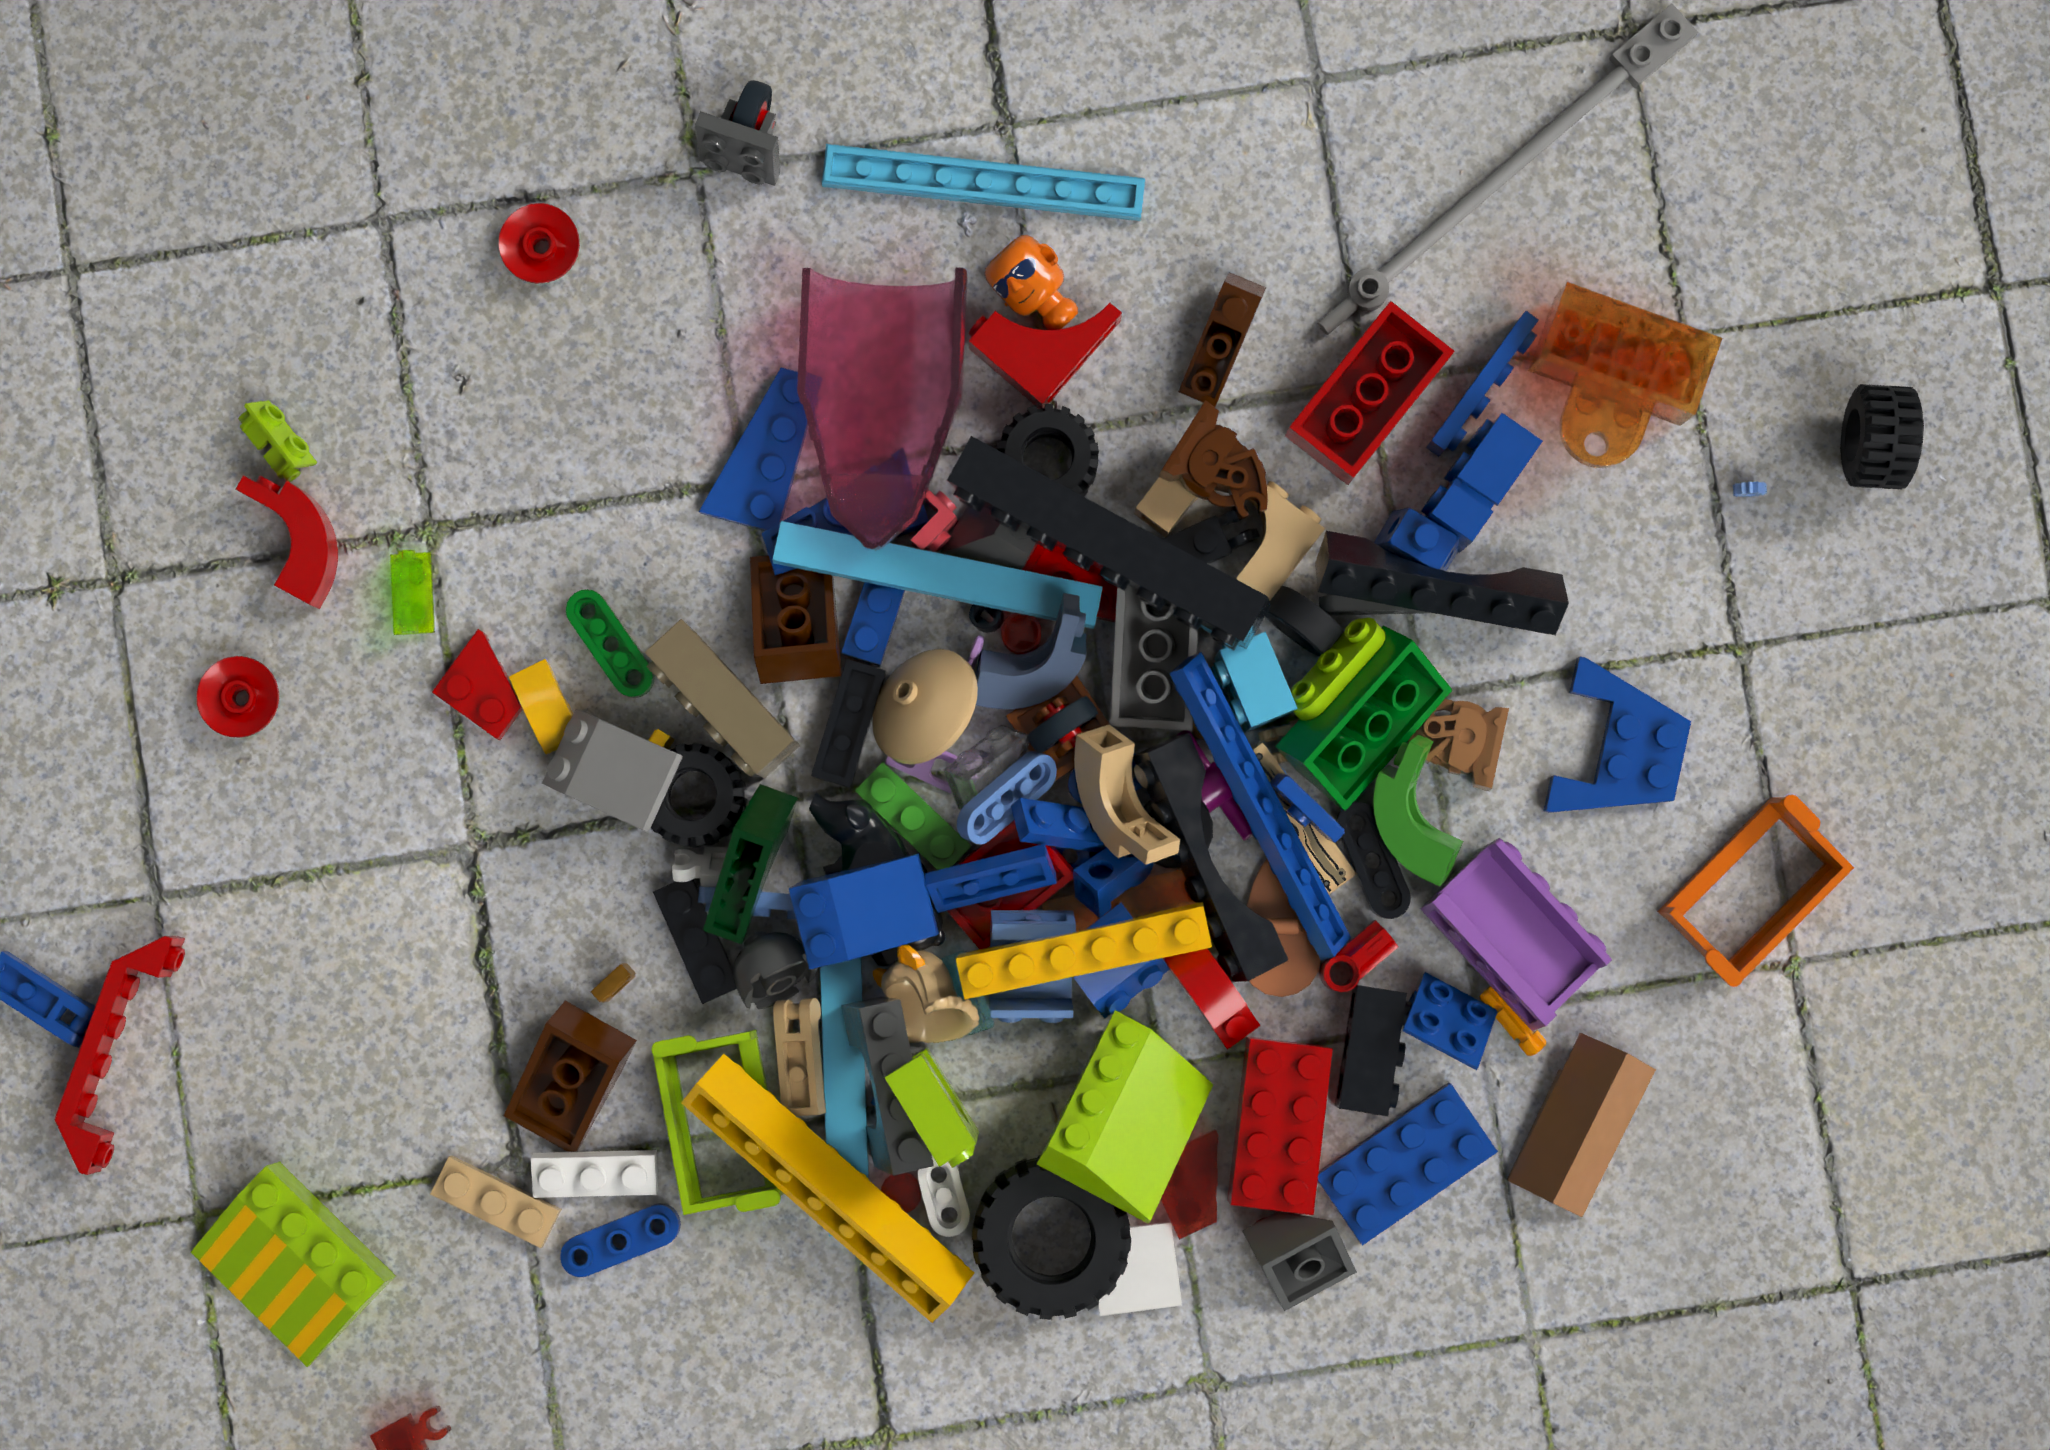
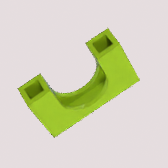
M928 1047L914 1055L912 1060L885 1077V1080L939 1167L949 1162L953 1168L974 1155L973 1152L975 1151L974 1148L977 1143L979 1130Z

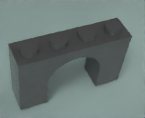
M880 996L841 1005L849 1046L857 1047L861 1051L873 1088L877 1123L866 1126L874 1167L894 1176L934 1166L932 1154L885 1080L888 1074L912 1060L901 1000Z

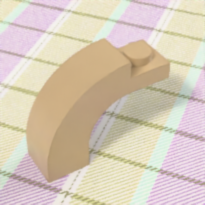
M1111 725L1078 734L1076 736L1074 758L1077 787L1086 815L1104 845L1117 858L1133 854L1145 865L1178 854L1180 839L1145 811L1135 792L1132 779L1135 743Z

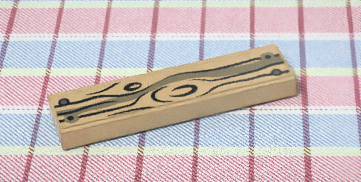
M1259 742L1252 747L1269 782L1278 773L1285 774L1263 742ZM1274 789L1330 895L1357 875V873L1335 843L1327 840L1310 823L1304 828L1287 812L1291 805Z

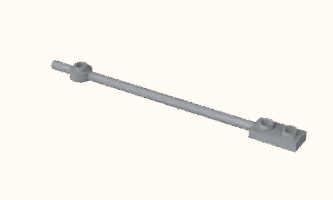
M1671 3L1610 56L1609 60L1616 67L1392 260L1379 271L1367 268L1354 274L1347 288L1348 297L1317 323L1320 329L1326 335H1329L1355 311L1369 312L1380 308L1388 297L1389 282L1625 80H1628L1634 88H1637L1693 40L1699 32ZM1366 282L1373 283L1376 287V292L1374 294L1365 293L1362 289V284Z

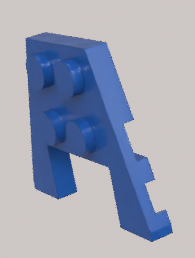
M1581 656L1578 657L1569 693L1610 703L1594 782L1590 784L1556 775L1551 776L1543 812L1554 813L1674 801L1691 721L1591 660Z

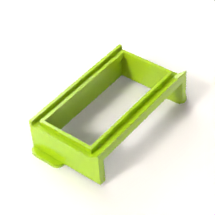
M757 1030L696 1041L693 1036L687 1035L657 1041L652 1045L651 1051L654 1057L683 1215L736 1205V1208L741 1212L773 1207L779 1204L781 1195L784 1194L764 1176V1186L702 1197L686 1108L681 1104L684 1097L676 1056L734 1044L739 1045L742 1066L745 1072L765 1090H768Z

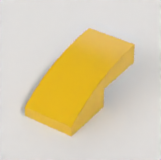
M543 659L509 676V679L534 734L547 755L558 749L564 736L566 725L571 720L573 712L562 694L550 664L546 659Z

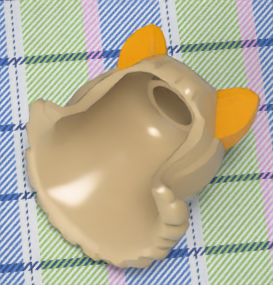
M905 944L898 947V959L888 969L876 968L873 970L874 980L886 997L901 1000L910 1043L953 1041L969 1034L979 1025V1015L976 1006L972 1005V1002L968 999L963 1001L961 997H957L949 970L936 955L925 950H915Z

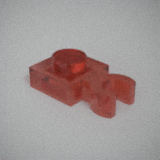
M433 1406L421 1415L418 1423H415L411 1413L374 1432L370 1435V1438L377 1450H429L425 1439L433 1441L442 1439L451 1431V1427L447 1425L440 1430L432 1428L430 1425L431 1416L441 1411L440 1406Z

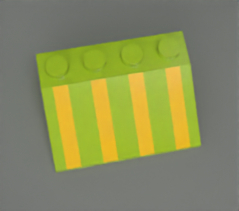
M280 1161L266 1165L235 1197L191 1251L306 1367H309L396 1277Z

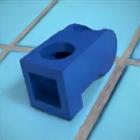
M1106 847L1073 870L1075 898L1100 918L1111 910V901L1130 887L1138 886L1146 880L1151 873L1153 863L1145 865L1133 854L1117 858Z

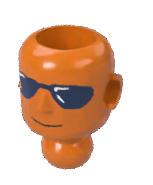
M1021 235L1014 239L985 268L986 281L1003 299L1006 307L1009 306L1015 313L1022 316L1029 315L1037 310L1042 316L1044 326L1048 330L1062 329L1078 314L1076 303L1070 298L1063 297L1058 291L1064 282V274L1057 263L1058 257L1050 246L1044 243L1040 244L1029 235Z

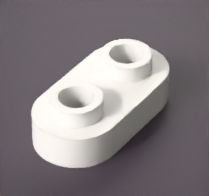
M932 1156L934 1166L918 1170L919 1186L931 1227L939 1235L953 1237L966 1229L970 1219L969 1205L958 1166L952 1168L949 1162L940 1166L946 1170L947 1177L945 1180L937 1182L931 1177V1171L939 1166ZM946 1207H953L957 1211L958 1216L952 1222H948L942 1217V1210Z

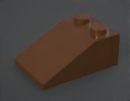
M768 555L750 557L753 647L760 684L842 676L833 575L798 568L775 575Z
M565 1000L546 1022L503 1116L567 1152H578L618 1080L637 1040Z

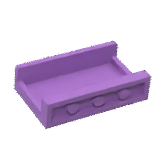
M1498 838L1487 844L1420 909L1533 1031L1547 1026L1557 1016L1555 1011L1599 968L1607 966L1612 959L1605 952L1606 946L1596 935L1588 933L1577 922L1578 916L1575 911L1567 904L1560 903L1549 891L1550 886L1540 874L1531 872L1521 861L1522 855L1518 849L1511 843L1504 842Z

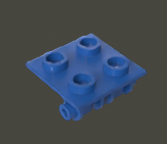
M1425 972L1418 990L1412 993L1408 1001L1412 1002V1006L1402 1031L1477 1070L1494 1024L1497 1010Z

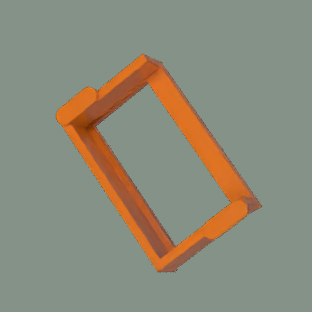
M1796 795L1771 797L1657 912L1667 919L1705 957L1706 963L1729 986L1737 987L1854 867L1818 831L1820 828L1819 818ZM1780 819L1823 865L1727 960L1683 915Z

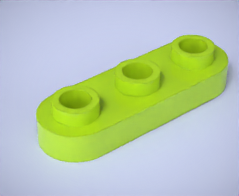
M1373 618L1356 619L1349 623L1332 648L1322 654L1303 679L1292 687L1290 691L1297 706L1293 713L1300 720H1311L1323 713L1381 648L1385 641V632Z

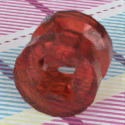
M1013 613L1009 615L1001 627V637L1005 648L1016 655L1035 650L1041 641L1039 621L1033 616Z

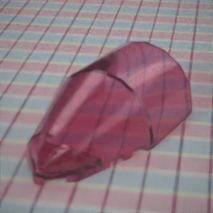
M802 268L797 392L800 403L803 404L810 439L813 441L820 464L818 467L831 514L864 547L870 550L882 549L917 521L963 401L968 286L967 270L964 268H955V279L950 282L918 286H888L848 282L824 276L811 268Z

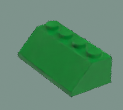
M1384 625L1382 629L1385 632V641L1381 648L1324 712L1311 720L1303 721L1299 719L1275 746L1296 771L1344 811L1349 808L1397 754L1403 742L1406 743L1452 692V688L1412 639Z

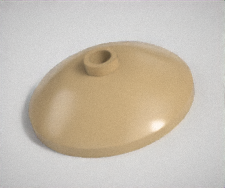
M932 649L911 657L896 668L882 686L874 708L872 725L874 738L879 748L887 756L903 764L923 763L936 758L949 749L962 735L975 710L978 686L976 675L971 665L953 651Z

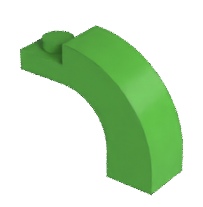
M1418 734L1409 743L1403 742L1394 759V765L1399 768L1387 765L1379 772L1374 789V815L1379 833L1397 861L1420 878L1441 886L1451 873L1463 841L1433 827L1419 810L1416 800V785L1433 741Z

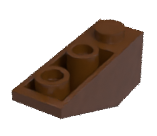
M1229 272L1179 388V393L1203 403L1206 400L1216 407L1266 287Z

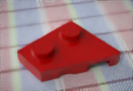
M479 629L432 691L433 694L497 740L502 739L523 710L515 690H513L508 680L506 671L501 662L498 661L489 643L487 635Z

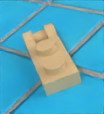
M816 998L802 999L800 1003H793L791 1000H777L773 1007L780 1102L795 1116L826 1113L818 1026L821 1007ZM794 1020H799L800 1032H793Z

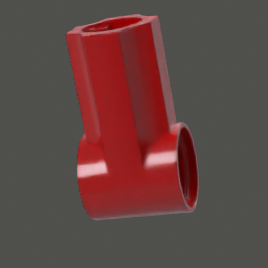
M1374 920L1345 944L1335 957L1323 961L1319 970L1320 979L1323 985L1330 990L1348 992L1355 988L1365 975L1399 946L1385 928ZM1341 961L1349 967L1350 976L1346 983L1336 985L1332 982L1329 972L1333 964Z

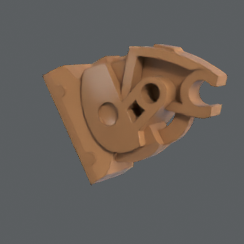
M1444 699L1407 742L1409 743L1418 734L1432 740L1433 744L1425 761L1427 764L1430 762L1448 769V773L1455 775L1471 774L1473 787L1489 792L1493 787L1509 708L1495 707L1487 712L1481 706L1472 702ZM1440 710L1451 712L1450 715L1436 716L1434 713Z

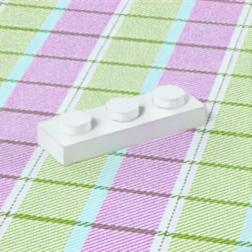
M657 1150L533 1153L531 1157L533 1198L657 1195L659 1189Z

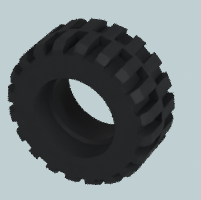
M1038 1155L1037 1158L1029 1160L1025 1158L1016 1162L1008 1170H1003L995 1177L994 1182L989 1188L987 1187L976 1209L973 1223V1255L975 1263L978 1264L981 1278L987 1287L990 1286L993 1289L996 1297L1002 1303L1011 1304L1016 1308V1312L1026 1316L1031 1313L1040 1315V1319L1052 1320V1316L1064 1315L1066 1319L1077 1316V1312L1085 1308L1088 1311L1094 1308L1105 1294L1109 1296L1115 1289L1118 1278L1125 1272L1128 1264V1253L1131 1251L1130 1223L1127 1212L1037 1165L1040 1157ZM1044 1197H1059L1075 1204L1086 1216L1091 1231L1090 1245L1083 1260L1075 1268L1058 1275H1044L1028 1268L1017 1256L1012 1242V1229L1019 1213L1029 1203Z

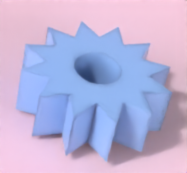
M1749 481L1733 485V496L1752 497L1767 494V485L1764 482Z

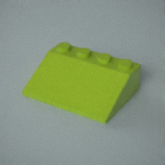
M1115 1010L1104 1027L1039 1157L1037 1165L1149 1224L1214 1084L1152 1029Z

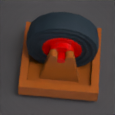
M1077 675L1065 689L1052 698L1033 706L1015 709L1006 715L1007 720L1029 752L1036 751L1053 758L1057 768L1055 781L1075 769L1076 736L1102 726L1110 725Z

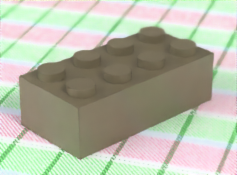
M682 619L644 652L652 660L647 665L648 669L668 688L674 684L679 689V692L674 697L690 714H693L695 717L700 714L703 715L708 722L702 727L718 744H721L723 747L729 744L736 751L731 756V759L746 775L752 777L756 773L765 779L800 747V744L702 638Z

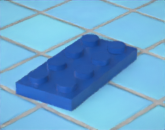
M1448 1082L1319 1171L1318 1182L1363 1246L1498 1151L1453 1085Z

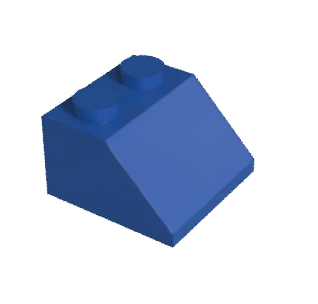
M1120 903L1087 929L1133 919L1125 906ZM1163 958L1079 975L1073 978L1105 1019L1113 1014L1115 1010L1120 1012L1126 1008L1130 999L1142 990L1151 988L1159 983L1163 974L1170 969Z

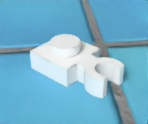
M704 846L703 855L695 854L688 849L675 850V865H672L673 880L676 882H688L694 878H700L701 886L716 887L728 847Z

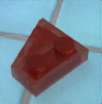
M1215 1129L1186 1143L1161 1197V1202L1179 1240L1217 1222V1145L1219 1135Z

